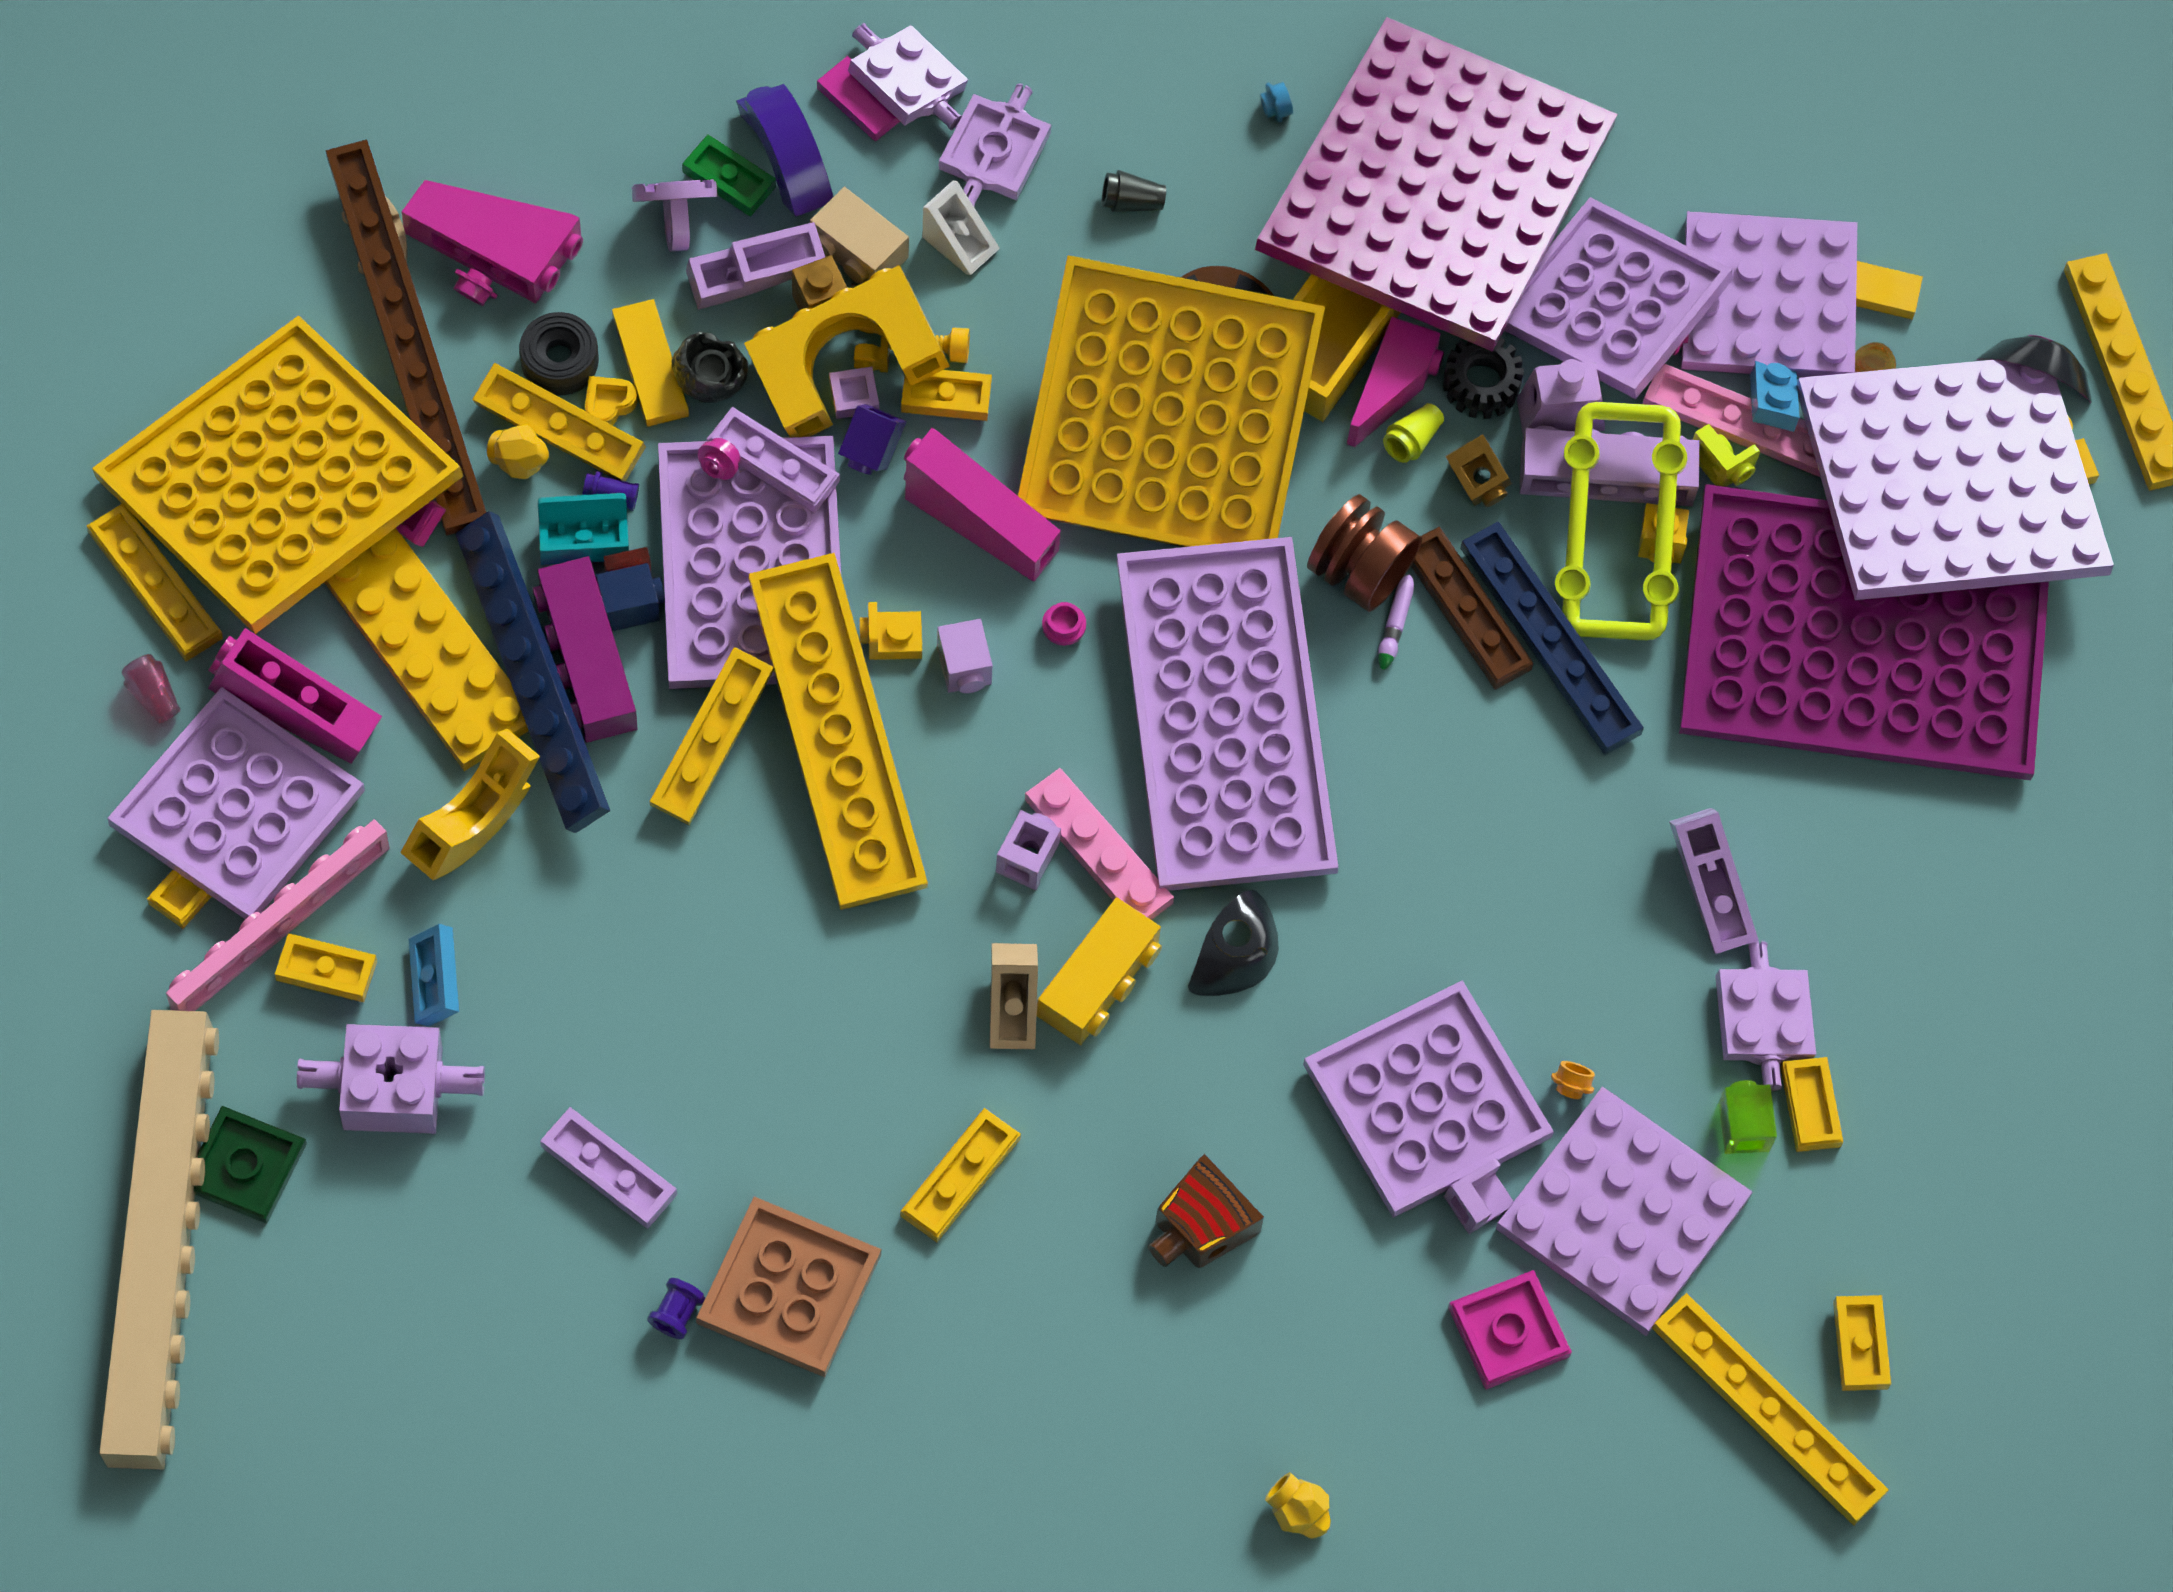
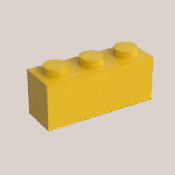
M1116 897L1040 995L1037 1001L1036 1016L1080 1046L1089 1034L1096 1037L1106 1025L1110 1017L1107 1011L1114 1001L1123 1002L1132 991L1136 983L1133 977L1143 965L1149 968L1162 949V945L1159 944L1161 926Z

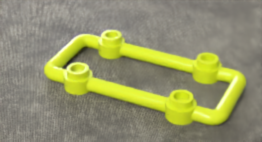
M1593 402L1583 406L1577 413L1575 435L1566 443L1564 448L1565 460L1572 468L1566 564L1556 575L1555 587L1560 597L1563 598L1562 612L1580 637L1647 641L1658 638L1666 630L1669 605L1676 600L1679 593L1678 582L1671 574L1677 476L1683 472L1688 462L1686 449L1680 443V418L1670 407L1663 405ZM1594 419L1663 423L1662 441L1656 445L1652 453V462L1655 469L1660 473L1654 569L1646 577L1643 584L1644 595L1647 601L1651 603L1649 623L1580 619V602L1588 595L1591 588L1589 575L1583 569L1589 472L1596 466L1600 457L1599 447L1592 438Z

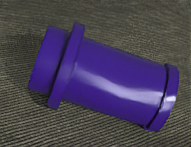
M599 471L595 475H586L582 495L624 493L626 495L627 509L634 511L638 498L639 483L634 484L601 477L602 473Z

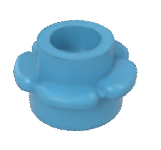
M1268 82L1265 85L1266 92L1260 94L1261 104L1267 118L1275 116L1276 121L1281 123L1283 122V117L1293 114L1292 102L1284 82L1275 85Z

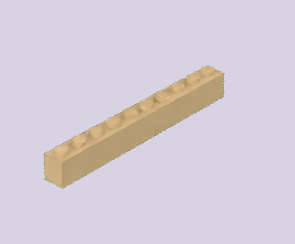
M151 1010L100 1445V1455L108 1468L164 1470L166 1454L172 1455L174 1451L175 1428L174 1426H169L171 1409L178 1408L180 1401V1383L174 1380L176 1364L183 1363L185 1356V1338L183 1335H179L181 1319L188 1318L190 1311V1293L184 1290L186 1274H193L195 1249L194 1246H189L191 1230L198 1229L200 1221L199 1202H194V1186H202L205 1176L204 1158H197L201 1142H207L209 1137L210 1120L209 1115L204 1114L206 1099H212L215 1085L214 1072L209 1071L210 1056H217L219 1050L218 1028H213L207 1012Z

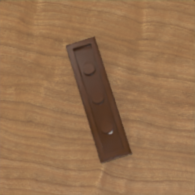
M1440 526L1420 536L1422 538L1421 547L1411 564V568L1493 688L1496 690L1531 671L1534 663Z

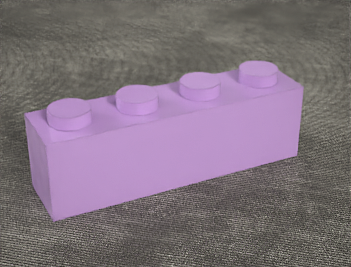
M1552 426L1526 428L1521 446L1520 494L1570 498L1572 468L1565 460L1564 448L1566 443L1574 437L1575 431L1557 430ZM1592 429V438L1599 447L1600 457L1596 466L1589 472L1588 499L1658 504L1660 473L1653 465L1652 453L1656 445L1662 441V438L1646 437L1637 432H1626L1621 435L1605 434ZM1680 436V443L1686 449L1688 462L1683 472L1677 476L1676 505L1693 507L1699 488V440H1688Z

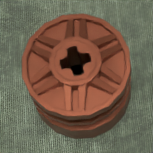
M1361 494L1352 497L1326 524L1310 554L1307 568L1317 576L1326 572L1324 580L1331 586L1338 584L1350 574L1345 585L1344 595L1368 612H1371L1387 599L1407 573L1421 547L1422 538L1398 520L1391 522L1379 532L1384 521L1385 512L1378 506L1370 510L1371 502Z

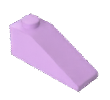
M1709 808L1669 821L1685 873L1714 953L1718 954L1758 941L1719 813L1713 808Z

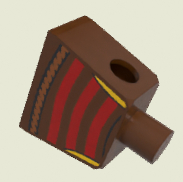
M1204 1154L1157 1209L1155 1222L1164 1233L1149 1244L1148 1249L1157 1262L1164 1267H1167L1183 1253L1197 1268H1201L1257 1236L1261 1232L1264 1216Z

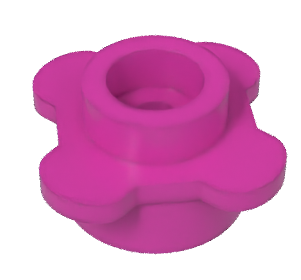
M470 268L467 274L456 269L455 274L459 276V279L453 288L455 291L481 306H484L488 297L496 299L498 295L490 287L493 281L489 277L473 268Z

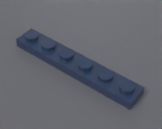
M1498 521L1464 539L1460 549L1603 754L1606 755L1642 735L1644 727Z

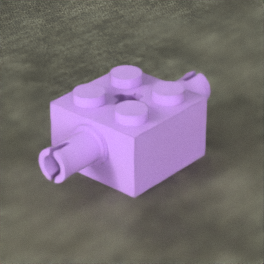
M346 1024L344 1057L340 1058V1062L299 1059L297 1065L299 1069L297 1071V1088L338 1089L339 1094H341L339 1112L343 1130L436 1134L439 1098L442 1097V1093L483 1096L485 1067L444 1066L439 1028ZM394 1076L393 1082H385V1080H388V1077Z

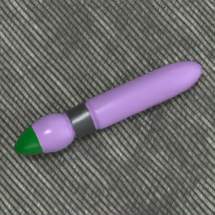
M1405 575L1398 583L1386 623L1383 641L1379 644L1378 660L1382 670H1386L1391 665L1398 653V643L1403 632L1414 591V581L1410 575Z

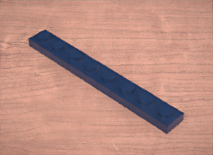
M488 511L455 533L536 752L540 756L539 760L564 827L568 831L577 833L611 810L499 515Z

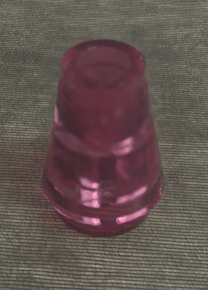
M146 654L123 668L121 671L125 679L123 685L155 718L157 723H163L180 712L181 708L177 704L162 661H156L152 654Z

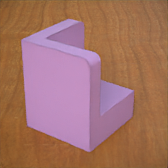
M1496 1158L1453 1183L1444 1195V1198L1468 1234L1505 1213L1514 1202L1496 1176V1172L1501 1166Z

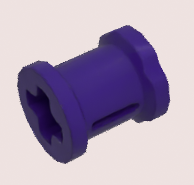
M671 1277L666 1283L667 1293L658 1309L649 1313L647 1321L661 1333L682 1340L687 1334L685 1326L696 1306L703 1305L705 1297L698 1288L690 1283Z

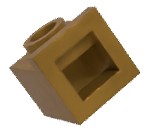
M1483 434L1445 456L1474 506L1483 502L1485 507H1490L1508 495L1505 488L1512 485ZM1480 470H1487L1490 472L1489 481L1483 484L1475 482L1476 473Z

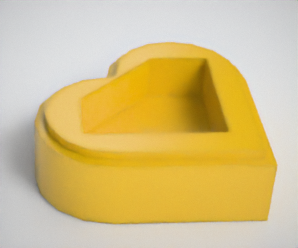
M589 376L585 401L586 412L613 426L619 416L627 415L636 408L638 403L637 390L630 381Z

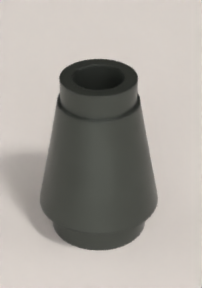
M1117 170L1116 174L1106 173L1102 189L1103 207H1110L1112 212L1163 210L1166 199V185L1158 184L1121 170Z

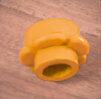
M1561 1061L1558 1071L1551 1074V1079L1557 1084L1556 1091L1566 1097L1581 1099L1583 1093L1592 1094L1594 1092L1592 1082L1595 1073L1581 1064Z

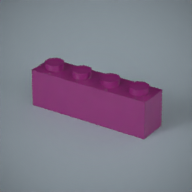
M587 556L537 569L539 586L532 587L536 607L539 613L547 612L550 625L544 626L546 640L550 652L556 650L559 652L562 663L556 664L564 689H570L573 702L570 705L579 728H582L585 742L589 743L638 730L635 705L590 557Z

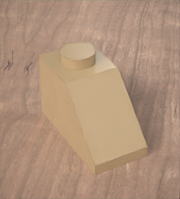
M992 943L990 1049H1035L1038 984L1037 944Z

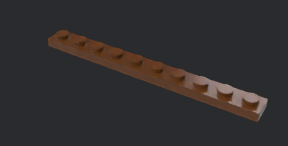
M368 140L325 150L409 419L461 468L463 477L435 498V502L446 510L441 518L446 536L455 534L485 514L486 509Z

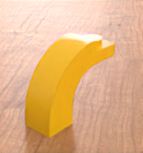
M505 729L498 732L479 767L465 787L445 806L418 819L400 853L432 880H436L464 864L502 828L520 805L531 787L526 781L540 756L510 730Z

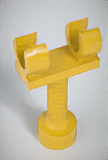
M952 327L950 334L944 337L943 335H940V337L939 335L935 336L942 351L949 356L950 362H968L969 328ZM860 330V331L865 332V333H872V334L874 333V332L867 331V330ZM881 336L880 347L867 343L856 345L853 359L855 360L854 368L872 367L873 371L880 370V372L888 373L890 350L892 349L889 342Z

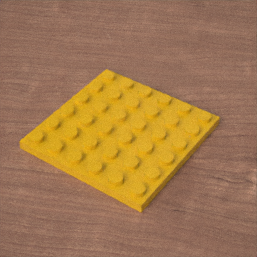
M1068 255L1018 496L1047 520L1181 547L1278 538L1325 306Z
M299 315L92 468L96 479L254 634L265 628L463 477L460 466Z

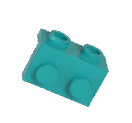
M624 493L541 497L538 499L541 565L560 564L587 556L590 557L591 562L610 563L630 560L627 506Z

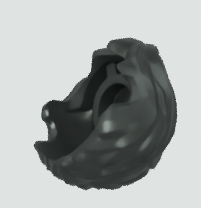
M701 331L687 337L676 350L671 360V367L679 387L683 389L686 395L699 399L703 403H716L732 397L741 389L747 378L748 361L736 344L732 341L722 342L711 333H703Z

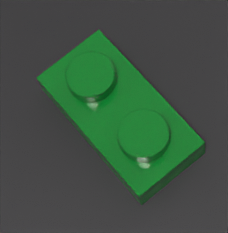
M709 134L706 135L682 163V172L693 180H700V182L702 180L714 179L717 185V195L750 217L776 188L775 177Z

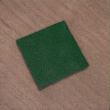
M221 1106L210 1128L208 1141L203 1142L198 1152L197 1158H204L205 1176L202 1186H194V1193L206 1200L267 1224L307 1145L306 1139Z

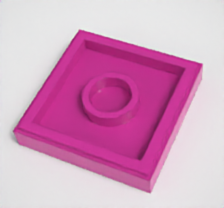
M1534 1270L1449 1302L1448 1309L1485 1390L1571 1356L1572 1351Z

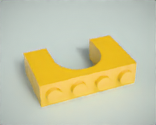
M900 265L892 269L885 268L879 270L868 281L854 288L839 290L830 300L814 308H804L796 312L792 319L777 327L764 328L758 331L753 339L744 343L782 425L790 438L810 437L833 425L814 385L813 367L821 348L838 334L850 330H867L885 338L889 342L911 386L950 367Z

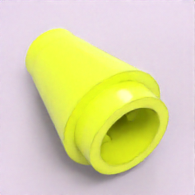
M1426 403L1423 407L1388 426L1386 435L1383 438V444L1388 454L1402 463L1418 459L1440 425L1443 424V413L1434 404Z

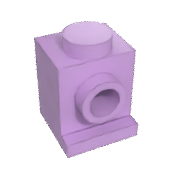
M1020 810L997 853L996 872L1037 890L1040 879L1060 843L1061 828L1057 827L1054 821L1039 813L1031 815ZM1032 847L1036 849L1038 853L1035 854L1029 850H1026L1025 848Z

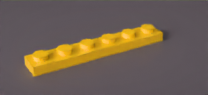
M2104 253L2068 261L2065 265L2064 273L2147 488L2151 491L2173 486V421L2108 254Z
M1687 1293L1654 1323L1652 1329L1853 1526L1887 1494L1889 1489Z

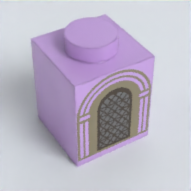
M981 619L937 627V649L948 693L955 691L974 693L983 689L986 685H991L993 665Z

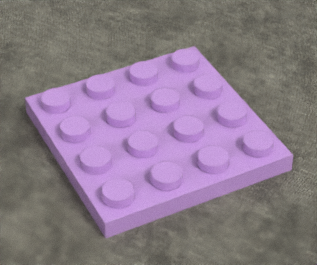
M1590 197L1547 249L1504 331L1563 362L1568 359H1575L1579 362L1596 363L1600 381L1636 399L1731 283L1733 271L1731 268Z
M1687 211L1685 245L1731 268L1733 280L1689 333L1688 343H1683L1681 348V369L1750 374L1755 361L1766 365L1770 363L1782 364L1791 371H1796L1797 377L1855 373L1858 222Z
M221 687L107 819L110 827L246 919L255 912L260 914L278 892L364 793L365 789L364 783Z
M1463 980L1304 1058L1303 1066L1393 1218L1447 1191L1453 1183L1492 1159L1496 1158L1501 1164L1551 1139L1554 1133Z
M1602 1086L1499 1220L1496 1230L1647 1336L1652 1330L1654 1323L1664 1314L1748 1202L1753 1192Z

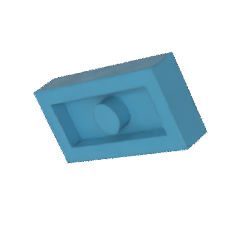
M1755 361V365L1750 373L1752 421L1794 432L1800 418L1797 372L1791 371L1779 363L1766 365Z
M437 924L408 939L414 1019L416 1024L428 1027L459 1012L453 927Z

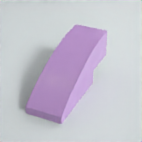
M812 222L732 242L730 249L690 258L686 267V273L699 310L792 279V269L825 258V254L815 223Z

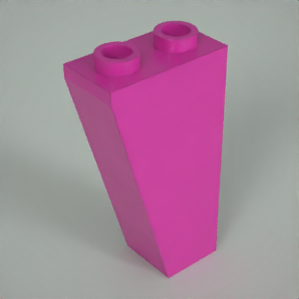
M428 180L423 181L401 212L405 234L464 266L481 272L492 281L535 304L544 291L549 293L555 287L560 277L561 267L567 259L573 260L577 256L583 244L580 218L573 214Z
M931 428L922 440L916 438L910 444L904 455V460L906 461V472L903 480L906 481L905 499L1035 582L1059 551L1061 530L937 430Z
M244 628L237 640L231 636L226 639L208 670L215 675L208 687L214 693H217L223 687L281 728L351 764L382 718L374 710L246 628Z

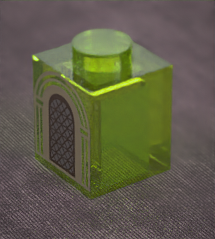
M1743 1080L1725 1087L1718 1102L1725 1154L1770 1152L1777 1137L1770 1084L1757 1085L1755 1081Z

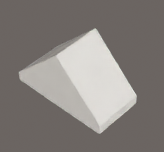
M953 180L923 207L922 238L966 275L973 274L1000 249L958 181Z

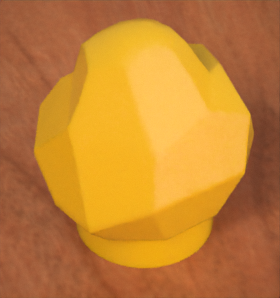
M527 424L497 430L490 436L487 444L489 461L492 464L499 465L512 478L528 479L537 473L549 458L546 444L538 438L536 432Z
M1289 1472L1275 1483L1265 1497V1501L1273 1507L1272 1512L1283 1531L1300 1533L1312 1539L1323 1536L1330 1528L1329 1495L1319 1485L1302 1479L1298 1480Z

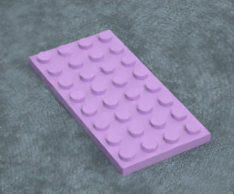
M1292 537L1117 554L1118 577L1159 888H1166L1168 891L1337 874L1339 867Z

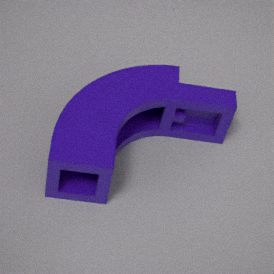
M784 84L772 88L768 86L758 87L751 90L747 97L736 100L740 116L753 128L765 148L775 174L783 204L795 217L824 207L834 197L829 178L809 125L788 88Z

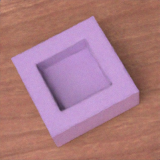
M872 367L829 373L836 419L853 417L857 405L869 404L879 409Z

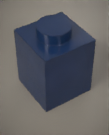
M648 563L596 574L597 584L612 631L660 621L659 604L665 603L664 590L660 577L652 579Z

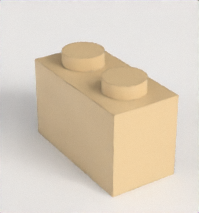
M845 186L810 220V223H815L825 257L832 255L833 259L843 266L845 273L858 284L868 281L879 270L885 268L892 269L898 265L901 266L909 258V236Z

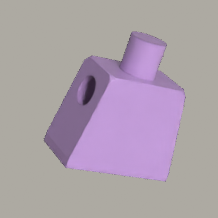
M1568 359L1558 365L1539 366L1533 370L1517 397L1523 438L1526 428H1536L1538 426H1552L1557 430L1575 431V420L1579 410L1588 403L1603 402L1596 363ZM1594 419L1593 429L1604 431V420Z

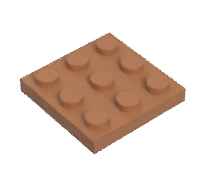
M754 1196L696 1317V1323L825 1377L878 1264L882 1249Z

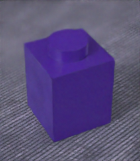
M869 404L857 405L838 454L849 459L847 465L850 468L864 474L871 475L873 470H887L907 421Z

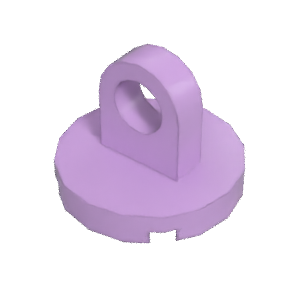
M714 179L702 180V182L700 180L660 182L648 184V186H645V184H634V187H631L633 202L663 200L665 234L670 252L687 251L689 249L690 230L687 199L717 197V185Z

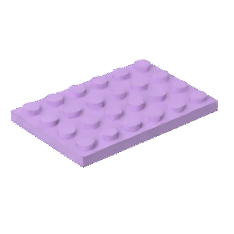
M833 436L783 438L835 471ZM707 441L658 443L669 689L712 687L734 647L772 666L748 580V574L834 552L841 574L836 487L814 513L740 466L737 473L728 480L713 478L706 474L701 467L697 453L703 443ZM774 671L766 685L777 684Z

